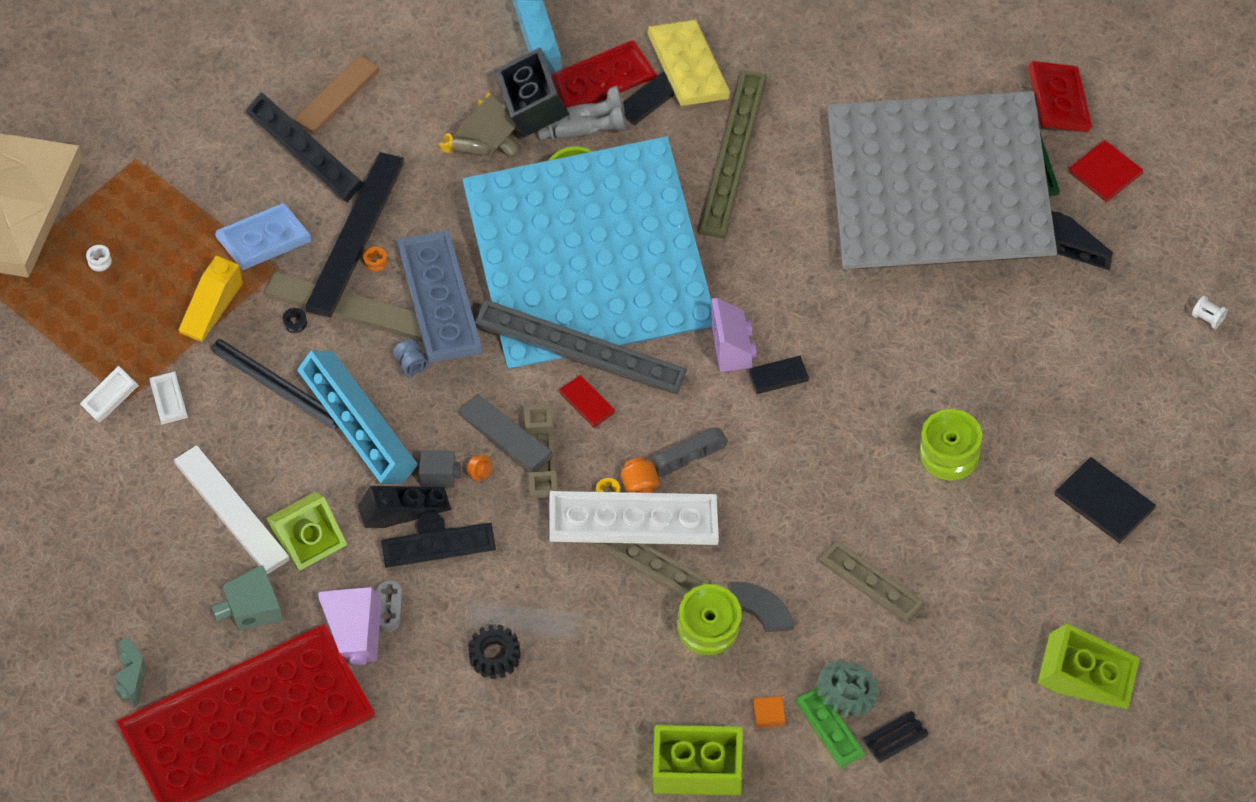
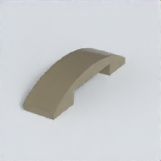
M551 404L524 406L526 432L547 447L553 455L538 471H528L530 498L549 497L550 491H558Z

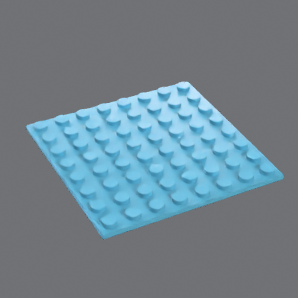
M668 136L462 178L492 302L619 346L712 327V301ZM500 335L508 369L565 358L564 356Z

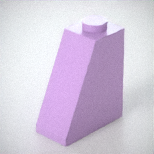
M372 587L319 592L320 603L340 654L351 664L357 666L377 661L382 597Z

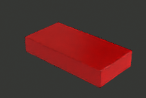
M581 375L559 389L560 395L593 428L615 414V409Z

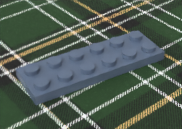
M449 230L397 239L398 250L428 362L432 363L482 354L481 342Z

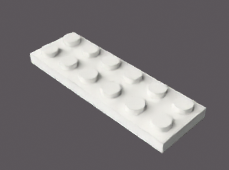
M549 492L550 542L718 545L716 494Z

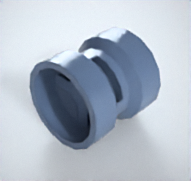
M413 339L399 343L393 351L395 359L402 363L401 369L407 377L414 376V373L425 371L429 365L426 356L420 353L419 344Z

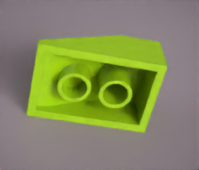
M1066 623L1049 634L1037 684L1056 693L1128 709L1140 658Z

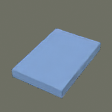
M285 203L216 230V238L242 270L311 242L310 233Z

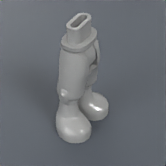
M618 86L608 89L607 99L604 102L568 107L570 115L539 130L538 134L540 140L549 137L552 140H557V138L594 135L604 130H627L624 105Z

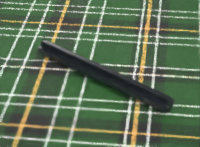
M217 339L212 345L213 353L330 428L335 429L338 427L320 401L224 340Z

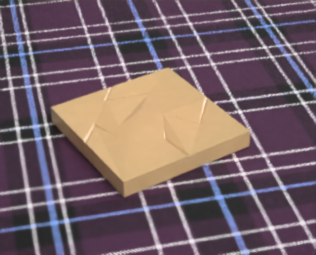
M0 133V273L29 278L83 159L78 145Z

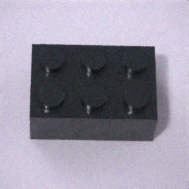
M541 47L495 70L511 119L524 138L570 115L554 68Z

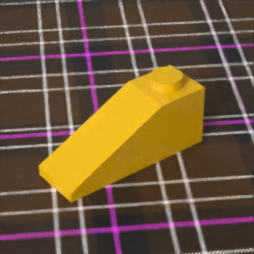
M215 256L200 279L180 325L179 333L200 342L204 341L243 284L238 264Z

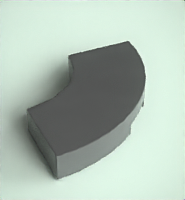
M731 582V592L737 597L741 611L754 615L762 623L765 633L794 630L789 610L775 594L755 584Z

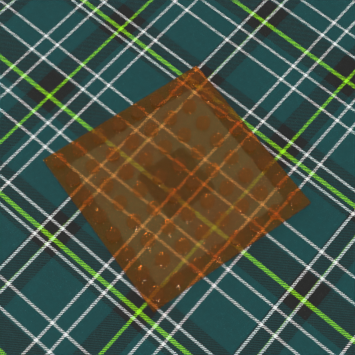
M135 159L51 228L29 278L0 273V301L99 381H104L120 366L139 385L124 400L127 402L150 382L149 378L157 376L198 341L179 333V328L200 279L215 256L234 263L236 261L216 238V230L225 226ZM95 245L106 246L112 259L110 267L101 272L92 270L86 258L88 249ZM270 260L245 270L240 268L243 284L215 325L273 277L275 272L280 271V268Z

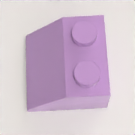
M712 298V331L720 372L752 368V359L757 358L755 342L750 343L749 337L752 336L751 321H746L744 310L721 299Z

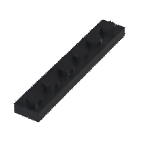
M261 92L245 110L248 115L345 202L348 203L364 184L363 181L264 93Z

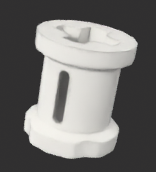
M1204 295L1195 305L1192 316L1194 318L1200 317L1207 321L1216 330L1225 319L1228 309L1226 307L1220 308L1213 304Z

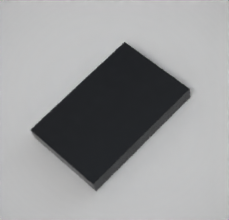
M1092 457L1055 491L1057 498L1119 544L1156 507L1155 503Z

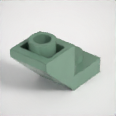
M126 637L118 643L121 652L118 658L124 669L114 675L117 683L115 691L123 702L130 700L132 706L135 707L139 704L147 668L142 654Z

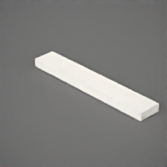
M197 445L174 459L175 465L259 566H264L267 575L290 560L285 550Z

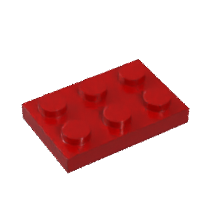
M1032 60L1028 66L1041 127L1088 133L1092 128V122L1079 67Z

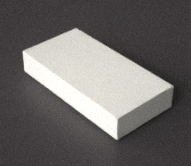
M118 366L80 405L98 422H101L139 385Z
M176 372L149 378L161 425L188 418Z

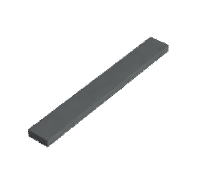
M486 299L475 322V325L482 329L677 395L687 374V369Z

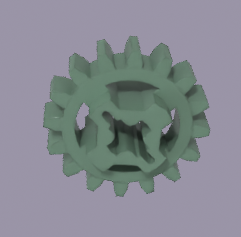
M838 659L836 665L833 662H829L826 668L823 667L816 686L820 688L818 696L826 697L823 704H832L834 706L832 710L834 713L840 709L845 717H847L849 712L858 717L860 712L866 715L870 708H874L880 693V689L876 688L879 681L871 679L872 671H863L864 665L862 663L856 667L851 659L848 664H845L842 659Z

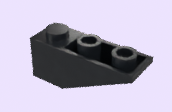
M369 486L358 504L364 528H387L419 519L425 513L434 512L439 514L452 510L445 487Z

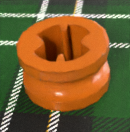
M371 247L363 254L364 265L368 270L378 272L387 266V254L383 248ZM375 256L380 257L376 262H371V259H374Z

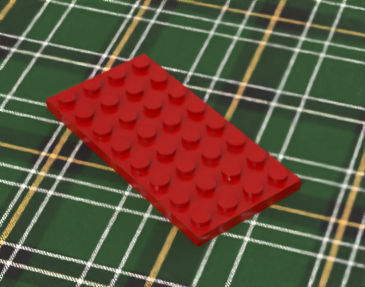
M323 624L117 720L116 723L156 802H198L375 718V712L345 658L340 654L337 644L326 624Z

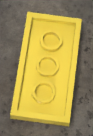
M696 20L649 27L647 34L681 106L729 99L730 90Z

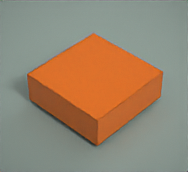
M782 696L753 699L757 728L785 725Z

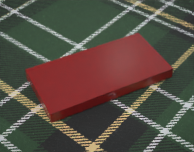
M634 40L555 72L567 108L581 104H596L607 99L608 89L618 86L620 93L657 77L656 72Z

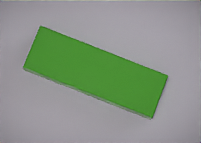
M817 687L796 698L795 703L841 769L864 757L865 751L839 713L832 711L834 706L832 704H823L826 697L818 696L820 688Z

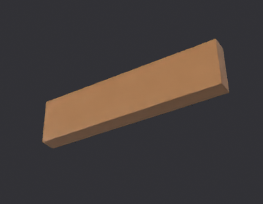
M359 55L294 118V121L314 136L379 72V66Z

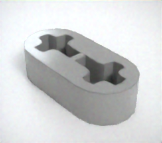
M389 580L381 583L376 591L382 597L380 630L383 632L396 630L400 626L403 595L399 583ZM391 589L394 594H392L391 602H387L385 594ZM386 610H391L392 619H390V623L384 622Z

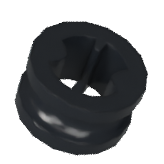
M290 308L284 312L282 320L286 331L299 333L306 328L307 318L302 309ZM296 317L297 320L299 319V322L293 324L291 318Z

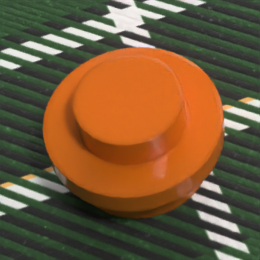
M486 455L473 456L467 466V473L477 482L487 478L492 471L491 459Z

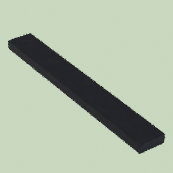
M379 152L307 301L306 312L332 317L403 167V157Z

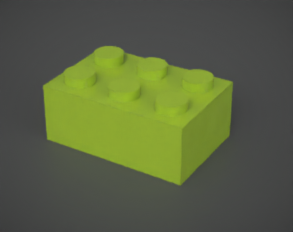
M655 725L653 794L741 796L743 727Z

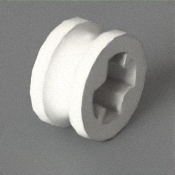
M92 246L86 253L88 265L92 270L101 272L110 267L112 259L106 246Z

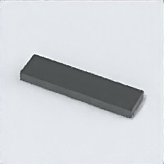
M479 394L458 411L465 421L530 472L538 471L553 457L552 452Z

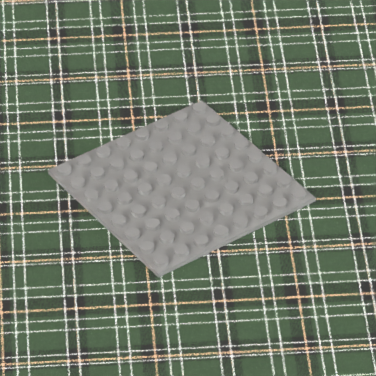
M1034 91L827 105L843 269L1057 255Z

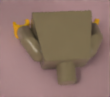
M490 93L485 95L484 101L478 100L479 107L461 124L455 134L457 138L453 140L451 134H445L443 138L447 143H439L440 149L445 153H451L455 150L485 155L489 158L499 148L511 158L521 147L511 138L517 126L511 119L507 104L497 100Z

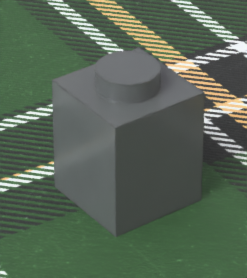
M421 450L419 470L421 487L454 488L455 478H460L461 463L456 462L455 451Z

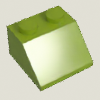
M316 492L267 517V521L276 539L289 555L298 571L347 546L325 497Z

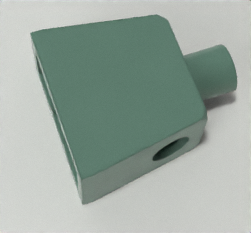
M263 565L226 583L223 586L226 601L211 606L217 622L233 617L238 630L283 621L280 606Z

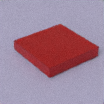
M1104 140L1070 166L1068 173L1107 203L1143 174V169L1108 141Z

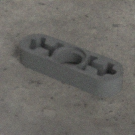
M712 428L659 453L652 462L655 465L657 474L663 477L687 466L688 462L696 458L700 460L725 448L728 439L720 428Z

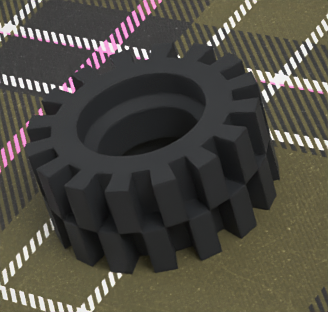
M493 624L488 625V631H485L484 627L479 629L480 635L475 632L472 635L473 640L469 641L468 650L471 666H474L476 673L481 672L482 677L486 678L489 674L491 679H496V675L500 674L501 678H504L507 671L511 674L514 672V666L518 667L521 652L518 637L515 633L512 635V630L508 627L504 632L503 625H498L497 629H494ZM491 645H500L506 650L505 655L498 659L486 658L484 651Z

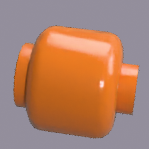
M638 457L624 464L625 467L620 475L626 493H654L658 489L660 480L652 461L645 460V457Z

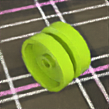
M956 409L940 410L929 416L923 424L920 446L921 462L928 473L939 479L952 481L963 479L974 472L979 464L983 437L981 426L977 420L965 411Z
M703 584L691 589L684 596L679 606L677 633L682 644L690 651L700 655H717L728 650L735 643L740 630L741 606L737 597L729 589L717 584Z

